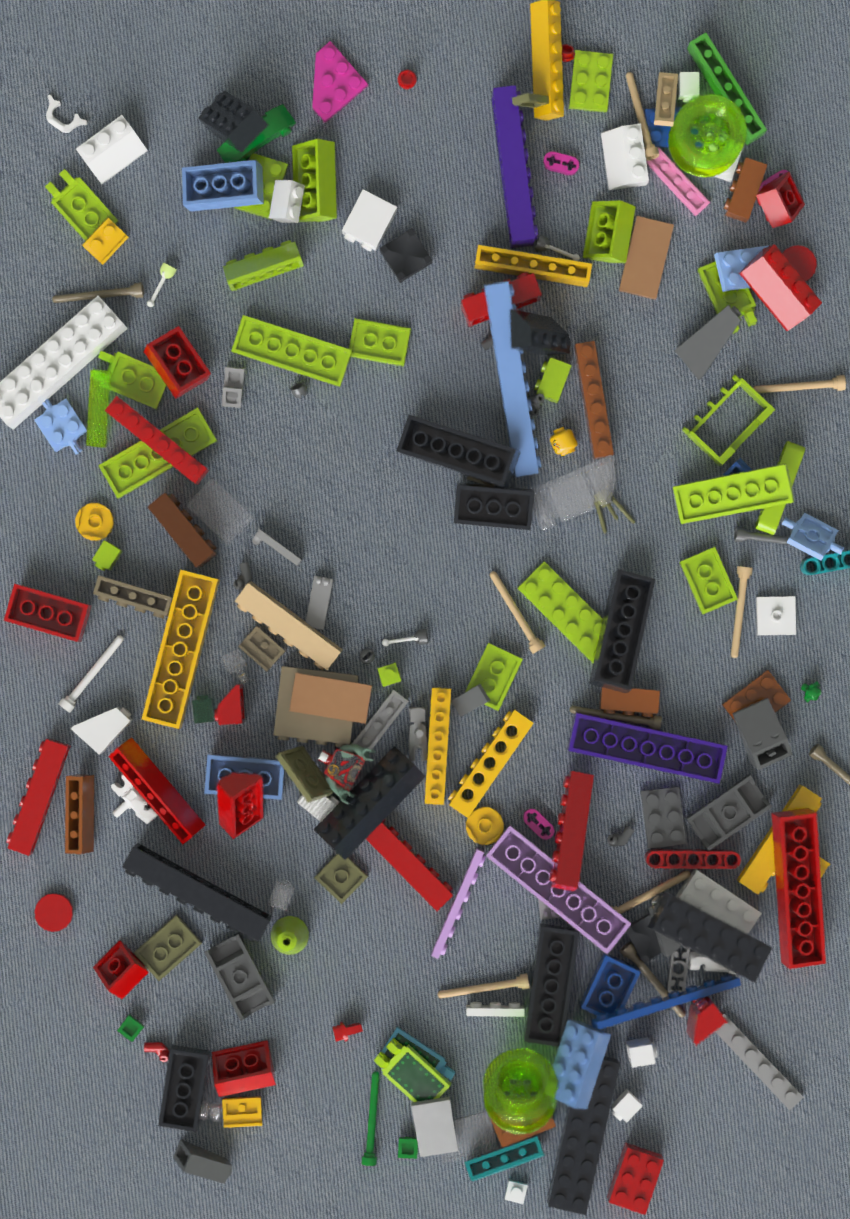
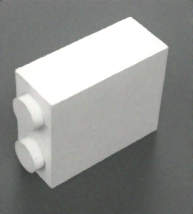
M362 190L342 229V234L345 235L344 238L353 243L355 241L361 243V247L368 251L372 249L377 251L397 212V207Z

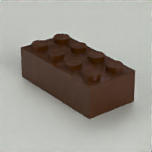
M163 493L147 508L194 566L201 568L217 555L215 551L217 547L211 540H206L203 537L205 532L199 525H194L191 522L193 517L187 510H182L179 507L181 503L176 496Z

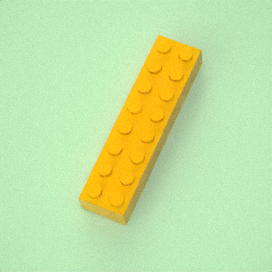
M180 570L142 720L176 729L182 728L220 582L219 579Z

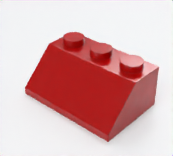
M708 996L693 1000V1003L690 1004L686 1032L695 1045H698L727 1023Z
M268 1040L211 1052L214 1085L219 1097L276 1085Z

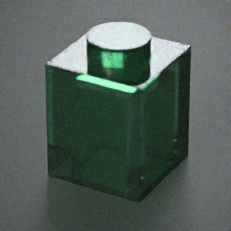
M208 695L196 696L197 700H192L194 724L214 722L213 698H208Z

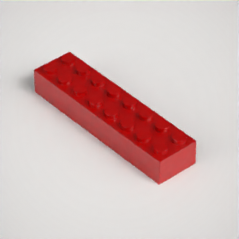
M809 808L771 813L781 963L789 969L826 964L817 813Z

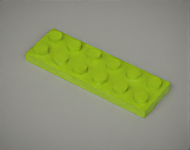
M245 315L242 316L231 350L233 353L338 387L342 385L352 354L350 349Z
M199 408L192 410L160 429L162 433L191 456L217 442ZM139 441L98 465L117 499L174 467L143 441Z
M787 463L673 486L681 524L793 503L795 501Z
M544 561L517 589L593 663L603 619Z

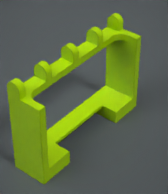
M735 374L731 378L736 384L729 391L724 387L720 389L724 397L716 405L711 401L706 403L711 410L704 418L701 419L696 414L693 418L698 424L691 431L686 427L682 429L718 466H722L756 428L775 411L743 378L740 379ZM740 386L764 410L718 456L695 432Z

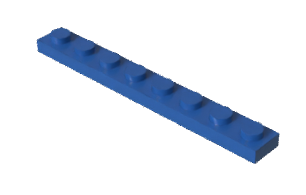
M732 974L723 975L721 980H707L703 982L704 985L702 986L692 985L686 987V991H672L666 997L656 996L651 998L650 1002H637L628 1009L626 1007L617 1008L614 1010L615 1013L612 1014L601 1013L596 1015V1019L591 1020L592 1026L600 1030L741 986L740 978L732 976Z

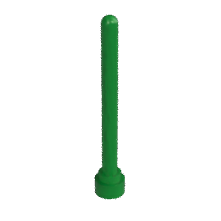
M377 1071L372 1073L367 1145L366 1152L362 1155L361 1164L365 1166L377 1165V1156H375L374 1152L379 1073Z

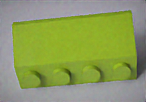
M314 139L293 145V181L305 185L299 222H320L336 219L335 142Z
M288 240L282 242L280 247L274 249L273 247L265 248L262 250V253L257 255L250 253L245 255L244 259L237 261V259L230 260L222 267L231 291L303 267L304 265L296 242Z

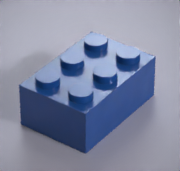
M604 952L581 999L580 1007L595 1015L615 1013V1009L625 1007L641 971L639 968Z

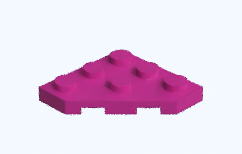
M331 41L316 53L312 104L313 110L326 123L368 86V83Z

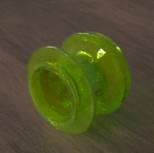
M711 94L696 97L680 109L673 126H671L668 138L671 156L683 171L693 176L713 177L719 175L733 165L744 148L747 137L746 122L740 109L729 99ZM697 129L698 134H692L691 130ZM709 131L712 132V135L708 137L705 135ZM719 135L723 136L724 141L719 139ZM700 142L702 148H697L695 143ZM714 145L716 151H711L709 146Z
M517 1048L499 1054L491 1061L483 1078L485 1109L492 1121L509 1133L528 1134L539 1130L551 1119L557 1104L555 1098L558 1090V1080L553 1066L544 1056L529 1049ZM515 1079L517 1083L511 1084L509 1081ZM528 1079L531 1083L525 1084L524 1080ZM504 1091H508L510 1094L507 1096L504 1094ZM536 1091L537 1094L532 1096L531 1092Z

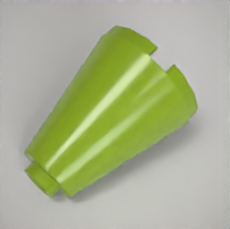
M283 917L276 921L272 927V944L283 954H296L302 951L308 943V928L304 921L298 917Z

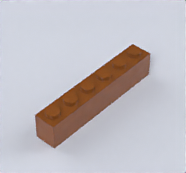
M595 341L575 344L574 351L593 460L612 457L614 452Z

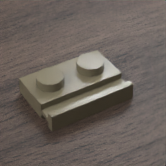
M258 626L238 646L266 672L285 653V650Z

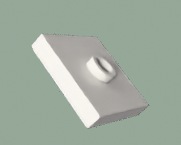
M795 596L756 597L757 635H796Z

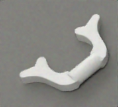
M48 95L47 121L61 132L69 133L80 125L88 124L87 120L80 119L78 114H75L74 120L68 125L53 116V112L61 103L60 101H55L51 95Z

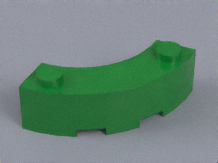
M284 104L265 112L262 118L268 123V126L242 153L224 142L217 149L224 162L247 161L251 155L272 140L290 134L292 132L291 128L296 122Z

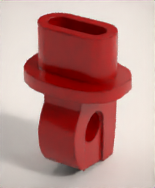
M340 1022V1025L332 1027L336 1042L340 1040H345L346 1042L349 1035L363 1032L361 1023L345 1026L343 1022Z

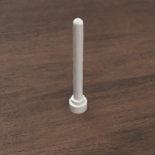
M119 635L115 638L73 692L60 700L58 704L69 713L75 708V700L124 640L123 636Z

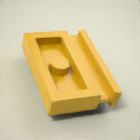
M107 217L82 246L103 265L129 237Z
M261 1096L222 1099L224 1128L262 1126Z

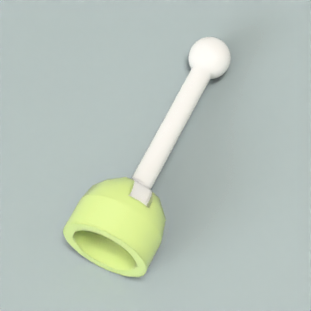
M164 262L160 268L162 279L151 300L147 301L149 307L154 306V300L165 279L172 278L177 269Z

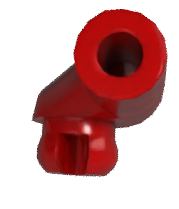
M162 1042L144 1043V1052H155L161 1062L169 1060L170 1050Z

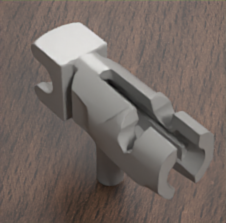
M409 707V721L413 722L409 725V760L415 761V751L417 748H421V760L426 761L427 735L426 726L422 723L425 722V708Z

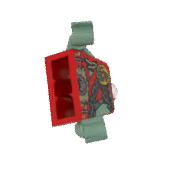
M352 744L343 745L340 749L337 748L334 755L324 750L320 754L318 761L328 765L324 772L326 774L325 779L331 790L340 797L342 802L349 804L346 801L347 796L354 798V795L348 791H350L365 760L373 761V759L369 758L370 752L376 753L375 750Z

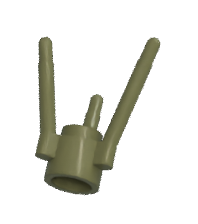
M604 489L594 495L596 500L593 503L597 509L604 534L607 533L600 506L602 508L607 507L614 519L618 520L611 506L613 502L632 524L635 523V520L616 500L612 492L609 493L607 489Z

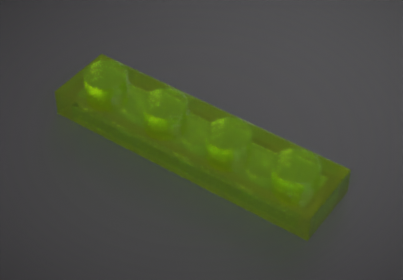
M90 370L86 446L106 448L108 413L105 412V409L109 406L111 371Z

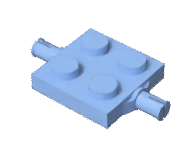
M49 399L45 400L46 402H43V406L46 409L45 412L34 419V421L55 452L64 447L71 446L75 454H79L82 449L76 441L88 431L67 399L56 405H52Z
M806 513L797 522L785 517L782 525L792 529L787 543L819 560H822L830 549L840 555L844 550V547L834 543L839 530Z

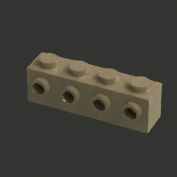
M99 575L93 594L98 595L97 599L109 602V599L117 601L116 605L126 608L128 605L135 606L134 610L146 613V610L152 611L153 616L164 619V616L169 615L173 597Z

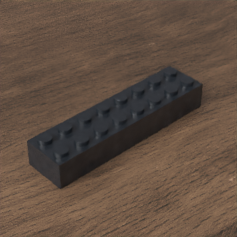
M139 843L132 847L122 868L126 869L125 873L133 877L137 875L143 878V883L149 886L154 884L159 887L161 893L168 896L169 894L176 896L178 902L194 906L193 910L200 914L204 912L209 914L211 920L227 924V928L235 933L238 931L242 932L249 941L254 942L256 940L259 942L272 918L270 914Z
M604 1056L587 1109H577L568 1105L547 1197L548 1207L582 1215L587 1213L620 1066L618 1059Z

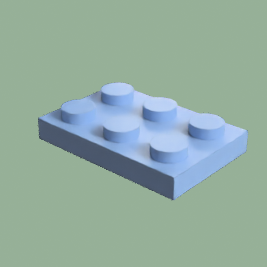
M768 245L714 254L722 292L751 288L739 273Z

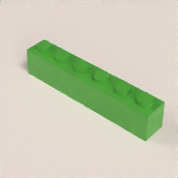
M704 33L691 41L687 50L746 145L762 137L767 129L708 34Z

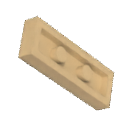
M659 72L654 125L673 126L678 74Z

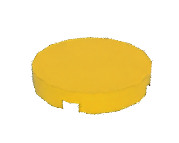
M89 503L78 511L75 524L78 532L84 538L91 541H100L112 532L114 517L105 505Z
M490 807L474 809L466 820L468 836L480 845L495 843L501 837L504 830V822L501 815Z

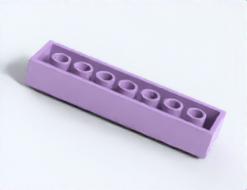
M510 825L486 854V857L606 954L610 952L631 925L626 918L580 881L578 889L575 891L551 887L552 881L549 880L551 870H554L555 862H552L548 855Z

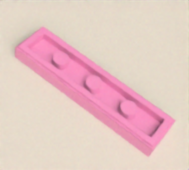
M657 147L660 156L653 160H646L647 165L696 217L710 204V201L672 160Z

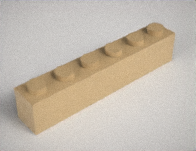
M252 581L247 583L235 600L240 610L250 612L254 615L252 618L260 624H266L271 633L282 636L284 638L283 641L291 647L294 645L299 649L298 652L303 657L313 659L315 661L314 664L322 670L324 668L328 670L343 650Z

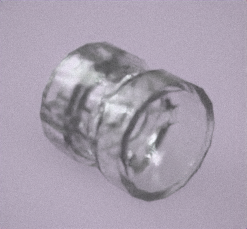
M203 1100L200 1119H212L214 1122H219L222 1103H210L208 1100Z

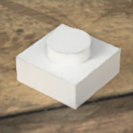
M509 1179L504 1199L523 1204L528 1184Z

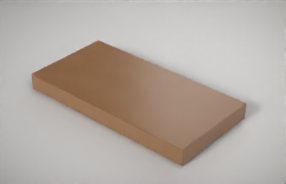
M640 216L636 217L619 291L656 300L674 227L673 224Z
M296 673L289 711L366 724L372 685Z

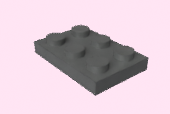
M679 786L640 791L648 849L686 844Z

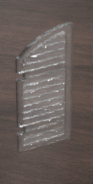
M612 455L532 488L534 490L533 510L542 531L556 526L555 519L560 518L563 523L596 509L594 503L598 501L601 506L612 502L611 499L616 483V469Z

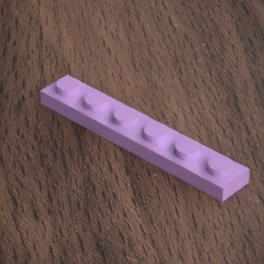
M476 848L431 952L432 957L439 959L440 954L444 956L448 945L445 942L454 933L455 927L453 924L455 919H460L463 912L461 905L463 901L467 902L471 892L468 891L470 884L474 885L477 880L478 874L476 870L478 866L482 867L485 861L484 850Z

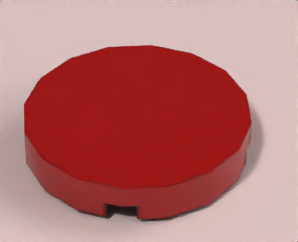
M800 245L791 246L784 250L782 254L804 281H808L815 273L817 266L813 252L807 247Z
M50 893L42 897L36 904L34 910L35 919L44 930L50 932L60 931L66 928L72 921L73 905L66 896Z

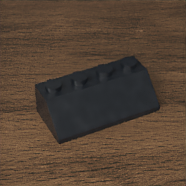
M510 309L511 349L547 356L570 354L571 341L569 334L552 317Z

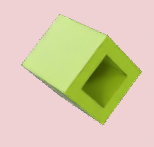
M104 540L92 560L96 562L95 566L103 571L106 569L112 570L123 551Z
M396 663L377 668L383 687L402 681Z

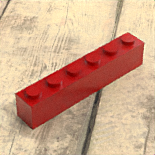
M118 396L105 409V412L196 485L209 472L205 466Z
M132 737L108 756L182 844H185L206 826Z
M50 738L46 739L45 742H41L39 760L36 759L32 770H34L33 777H29L26 784L27 794L22 796L19 804L22 807L20 814H16L13 825H15L14 831L9 833L6 841L9 843L8 849L27 856L33 854L69 753L70 745Z
M571 771L564 777L563 787L566 788L565 794H562L560 801L563 809L562 813H559L558 816L560 830L559 832L557 831L555 836L557 850H554L552 862H555L554 870H551L549 880L552 881L551 887L569 891L578 889L594 775Z
M384 819L366 840L438 911L453 896V888L447 881L442 882L438 878L440 876L433 867L429 869L424 864L426 860L419 853L415 855L411 851L413 847L406 840L402 842L398 838V831L392 826L389 828L384 823L386 821Z

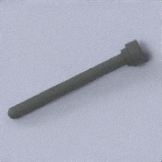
M739 526L735 528V542H743L749 539L790 545L787 543L789 537L748 532L747 529Z

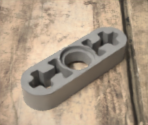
M683 946V948H686L685 951L681 952V958H685L684 961L674 959V957L678 958L679 953L677 950L670 956L667 980L668 992L674 991L671 986L675 985V978H672V976L677 978L683 977L682 980L678 979V985L681 989L677 990L679 992L685 991L690 949ZM676 963H681L684 967L683 971L679 974L673 971V966Z

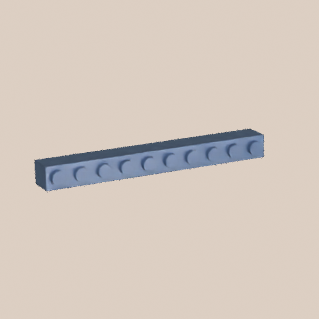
M507 280L484 284L509 445L511 448L521 452L514 475L520 477L539 473L538 468L541 467L540 457H536L535 449H538L537 438H533L532 430H535L534 419H530L529 411H532L531 400H527L526 392H529L528 381H524L523 373H526L525 362H521L520 354H523V351L511 349L510 309H516V305L512 304L511 296H514L512 284L509 285Z

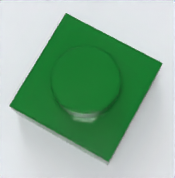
M129 1014L117 1031L133 1042L145 1025Z
M399 1137L398 1158L417 1159V1138Z

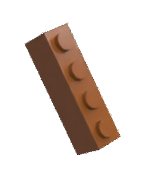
M75 774L66 776L65 853L86 854L94 852V775Z

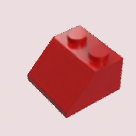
M790 172L784 173L763 186L756 195L758 204L762 207L766 220L770 223L772 229L793 222L805 205Z
M243 684L235 685L219 703L218 709L214 710L215 721H218L219 725L242 724L245 722Z
M120 940L93 967L106 989L120 999H123L149 973L138 957Z

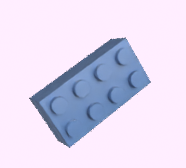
M257 160L182 168L183 206L191 212L264 204L262 165Z
M208 754L204 794L217 795V783L222 777L228 776L231 773L261 775L263 777L264 799H283L285 769L278 759Z
M568 1019L544 1094L573 1108L587 1109L611 1034L593 1028V1026L584 1022Z

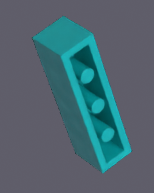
M536 1136L465 1162L470 1180L474 1182L545 1156L540 1138Z

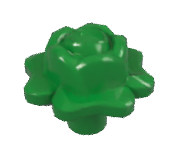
M818 681L811 685L804 683L801 687V690L805 692L804 700L807 703L810 700L816 701L821 695Z

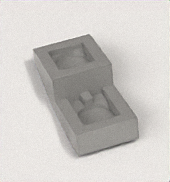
M225 367L222 406L241 408L245 368Z

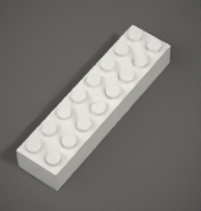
M99 296L94 298L0 382V418L7 426L14 430L39 408L45 400L49 399L128 329Z

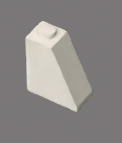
M116 707L74 725L71 730L100 755L131 723L133 719L130 716L132 714L124 707L122 709Z

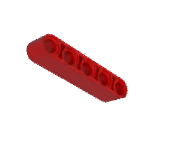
M651 849L646 852L645 861L652 868L735 869L740 865L741 857L733 850ZM652 854H658L659 860L657 863H650L649 858ZM677 854L678 861L674 864L669 863L670 855ZM691 854L697 855V861L694 864H689L688 857ZM711 854H715V863L708 864V856ZM731 854L735 855V862L728 864L726 861L727 857Z

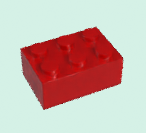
M179 326L146 345L144 353L175 399L204 383L211 375V372Z
M625 1142L607 1194L608 1202L646 1215L664 1162L662 1154Z

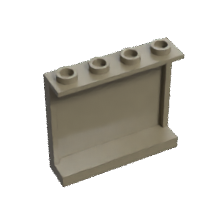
M282 666L273 735L278 736L279 740L289 741V737L297 738V742L308 743V740H316V744L327 745V742H333L337 747L351 744L352 721L289 710L296 673L358 683L359 675Z

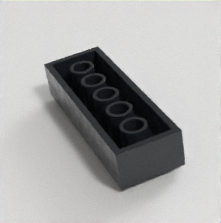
M408 415L396 450L403 455L507 489L509 488L521 453L517 449L412 415Z
M619 569L613 573L589 684L622 693L631 691L655 579Z
M394 746L350 791L354 798L347 796L346 801L349 804L341 801L314 830L335 852L346 860L426 776Z
M667 892L664 893L648 925L654 931L752 982H756L773 948Z
M539 924L523 1035L524 1042L557 1047L560 1045L566 1027L579 931L575 928Z

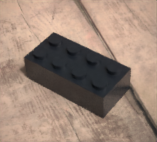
M226 91L218 94L215 97V101L206 107L198 117L213 135L241 153L268 126V123L253 107Z
M457 482L454 523L531 530L534 490L513 487L507 489L500 486Z
M172 1045L169 1053L158 1126L197 1132L200 1123L210 1050Z

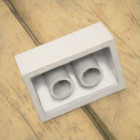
M123 115L76 148L101 184L108 181L148 151Z
M641 123L620 126L601 133L609 191L647 185L649 177Z

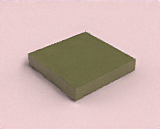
M337 853L314 878L343 904L364 882L368 875L349 857L344 860Z

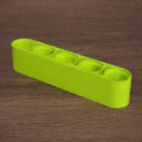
M786 441L777 465L787 463L792 486L802 461L805 447ZM786 504L762 508L755 529L774 535Z

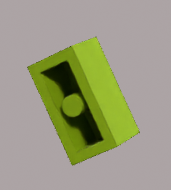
M551 357L548 362L544 361L541 372L544 373L542 380L538 379L534 390H537L536 395L543 394L544 399L558 403L572 365Z

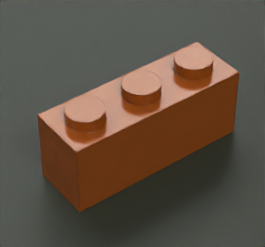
M747 157L743 162H739L736 173H738L737 180L732 181L729 190L732 191L731 198H727L723 209H726L725 216L745 223L749 220L767 164Z
M601 687L599 709H604L603 713L615 714V710L623 711L622 715H634V712H642V716L653 717V713L658 714L660 691L632 688L631 691L622 693Z

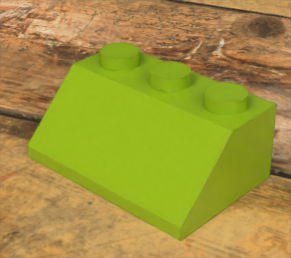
M622 200L592 201L583 258L608 263H626L636 206Z

